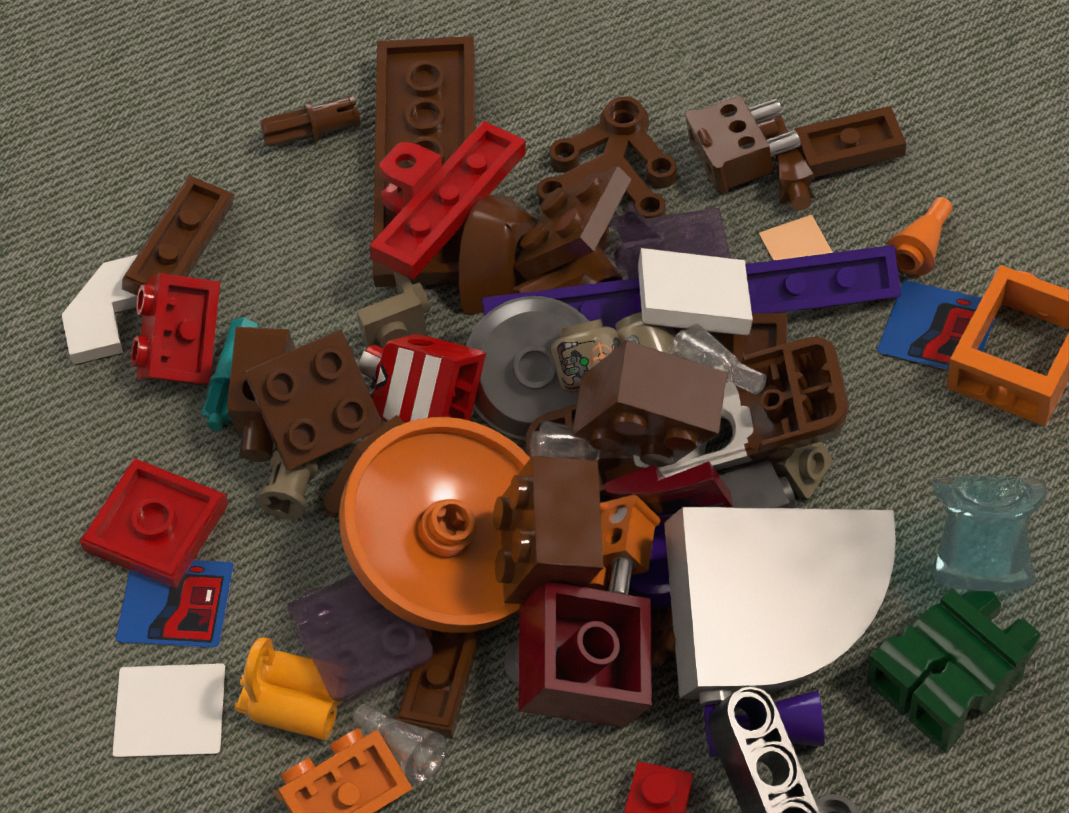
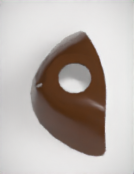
M502 194L488 195L479 200L471 209L465 223L459 253V292L461 306L466 314L474 315L483 312L482 298L514 294V287L528 281L513 267L517 261L516 246L520 237L526 235L538 221L509 196Z

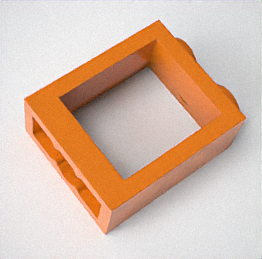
M1000 265L950 358L947 389L1046 427L1069 382V333L1047 376L979 351L978 348L1001 304L1069 329V289L1040 280L1031 273L1016 271Z

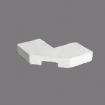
M137 255L103 263L62 313L69 355L73 365L123 353L115 312L136 308L137 296L122 290V279Z

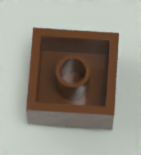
M626 340L582 375L572 436L590 441L592 447L601 451H623L639 456L641 462L649 466L656 464L657 467H664L675 464L719 434L727 372Z
M532 456L519 474L513 476L511 484L504 494L497 497L494 505L493 523L496 530H501L502 549L498 551L496 557L495 576L498 583H503L504 603L522 604L545 581L587 587L603 569L598 461Z

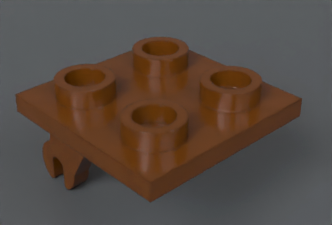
M342 329L243 371L286 471L364 437L383 425L372 400V395H370L354 359L353 351L349 347Z

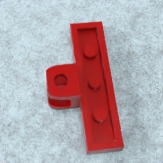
M483 121L443 165L441 155L409 142L398 143L379 164L381 176L390 182L386 189H383L381 192L382 203L398 215L369 245L370 259L414 280L466 222L475 204L490 195L525 156L526 140ZM403 160H410L415 163L411 168H401L397 164ZM402 190H403V197L399 195V192L402 191Z

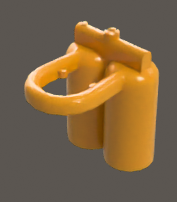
M258 638L253 643L246 660L244 675L240 679V685L243 688L238 701L235 702V710L249 715L250 719L255 723L326 741L335 723L337 706L342 703L348 688L349 669L280 650L274 651L270 638Z

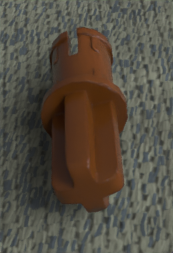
M350 95L347 98L311 106L307 102L304 103L303 109L264 118L261 120L263 139L267 146L273 147L312 137L313 141H317L321 134L352 126H360L358 108H354V105H356L353 95Z

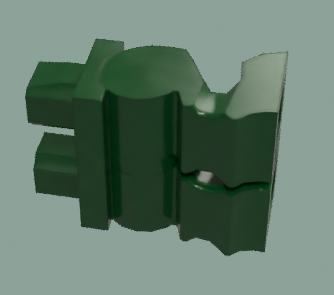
M983 584L977 585L963 595H960L952 588L941 597L939 604L925 611L912 627L906 625L899 637H888L876 651L870 654L867 683L903 716L910 710L908 720L946 754L964 732V724L971 708L980 710L985 714L988 713L1009 690L1012 691L1022 682L1026 663L1038 649L1040 641L1039 631L1025 619L1021 620L1018 618L1004 631L997 627L992 620L1000 614L1001 603L997 596ZM931 671L937 672V673H935V674H930V675L925 679L926 675H927L929 672H931Z

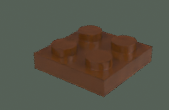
M615 166L598 175L595 172L590 173L577 185L566 190L558 188L551 192L540 206V210L543 213L537 224L523 237L521 241L523 249L513 267L526 280H529L594 252L632 179L619 166Z

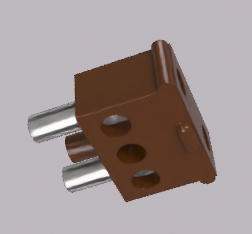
M739 95L697 111L693 109L686 111L685 118L689 141L716 191L720 194L727 193L728 188L773 173L772 156L800 147V138L796 131L793 130L779 135L777 124L774 119H771L782 114V108L777 99L748 108L742 96Z

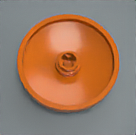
M430 417L417 419L399 425L380 436L362 454L351 471L342 493L339 509V527L344 552L351 568L365 589L381 605L398 617L412 624L440 632L464 633L484 630L501 624L519 613L521 604L504 603L503 583H498L496 580L495 563L498 551L502 549L501 530H496L494 527L493 512L497 497L504 494L510 486L513 476L519 474L530 457L501 433L487 426L460 418Z

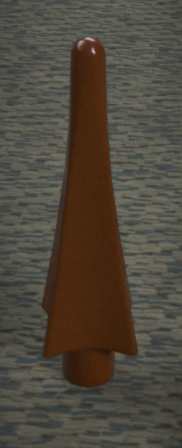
M781 115L771 118L777 124L779 135L788 133ZM798 148L776 155L780 204L790 200L792 208L795 210L808 208L811 205V199L815 197L810 188L814 173Z

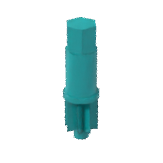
M245 317L232 319L215 373L209 380V390L201 415L208 417L207 427L214 431L221 430L223 424L228 426L231 424L227 403L236 326L258 328V323Z

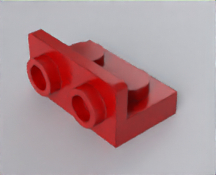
M159 273L148 277L146 285L142 284L140 286L136 309L137 314L143 316L141 336L134 338L131 350V364L133 367H137V379L146 381L156 379L204 386L209 385L220 281Z

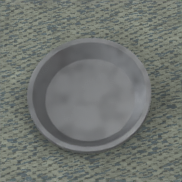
M542 296L512 299L488 312L475 326L466 344L467 347L486 352L473 406L482 419L505 435L526 440V433L531 423L539 416L577 404L579 392H566L560 386L551 346L557 339L562 338L560 329L589 322V320L572 306L562 301Z

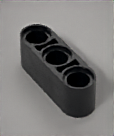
M753 686L743 687L716 704L709 714V731L742 813H820L771 696L760 688ZM735 707L741 708L748 715L751 723L750 731L742 728L735 720ZM757 761L763 762L772 772V786L764 783L758 776L756 769Z

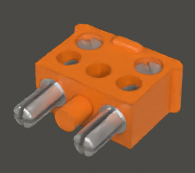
M635 494L600 503L603 569L589 583L587 588L606 591L607 583L610 581L609 592L628 595L631 576L648 572L655 526L659 525L661 519Z

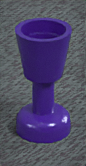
M818 690L774 702L791 744L824 747V722ZM716 704L704 706L709 758L719 757L708 726L709 714ZM734 715L737 723L742 728L750 731L751 723L748 715Z

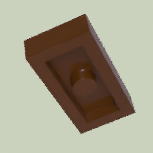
M891 106L795 128L800 138V147L797 148L814 173V177L902 157L906 153V141Z

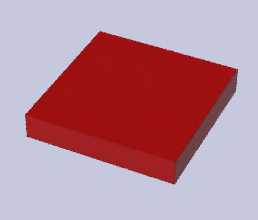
M134 458L80 540L83 551L176 588L226 510L229 502L226 494Z

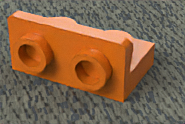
M359 727L329 744L334 753L330 758L315 766L311 758L308 757L280 774L285 785L275 790L274 793L279 802H284L290 813H374L413 788L378 729L363 736Z

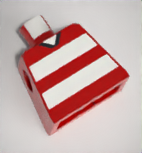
M413 334L389 340L384 349L377 345L369 346L361 356L359 370L362 374L376 380L372 400L379 416L386 422L396 415L404 423L430 417H450L470 421L486 352L425 335Z

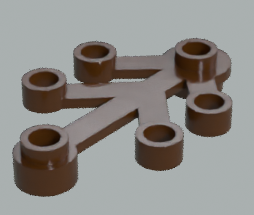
M631 97L615 98L602 111L599 124L569 139L563 138L552 143L550 146L551 166L556 171L563 172L564 174L558 177L545 178L538 184L537 192L540 206L547 197V193L553 192L558 188L566 190L577 185L590 173L595 172L598 175L615 166H619L632 179L625 193L635 204L637 222L644 227H656L663 223L666 217L664 199L660 195L652 193L627 162L625 155L628 145H630L647 164V180L656 188H667L675 183L677 178L676 161L671 156L663 154L646 133L649 128V116L638 100ZM607 142L603 154L579 166L580 154ZM563 153L571 154V156L567 158L558 157L560 154ZM658 169L668 170L666 173H656L655 171ZM650 207L657 209V211L652 213L643 210ZM609 225L598 243L603 252L608 248L610 242Z

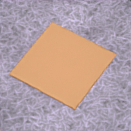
M812 215L759 232L773 260L833 253Z

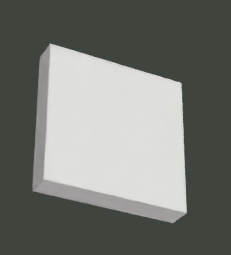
M641 248L638 271L643 323L749 335L753 318L745 260Z

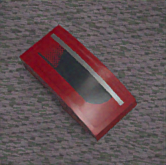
M709 461L666 478L656 464L605 483L606 492L612 500L634 494L638 496L661 519L659 524H664L682 507L733 508L730 490Z

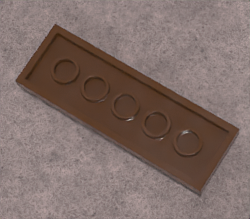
M474 36L377 41L373 241L398 215L382 203L381 192L383 189H386L390 182L381 176L380 162L398 143L409 142L441 155L443 165L476 129ZM403 160L397 165L401 168H411L415 163L410 160ZM403 190L399 192V195L402 196V197H403ZM465 223L414 280L409 278L412 285L418 282L421 285L459 283V253ZM373 261L374 286L395 287V271Z

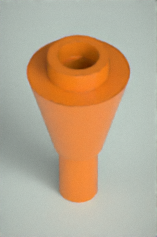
M943 197L936 198L925 215L918 218L888 241L887 246L894 245L898 270L913 276L926 275L932 270L942 232V225L953 210V206L948 199Z

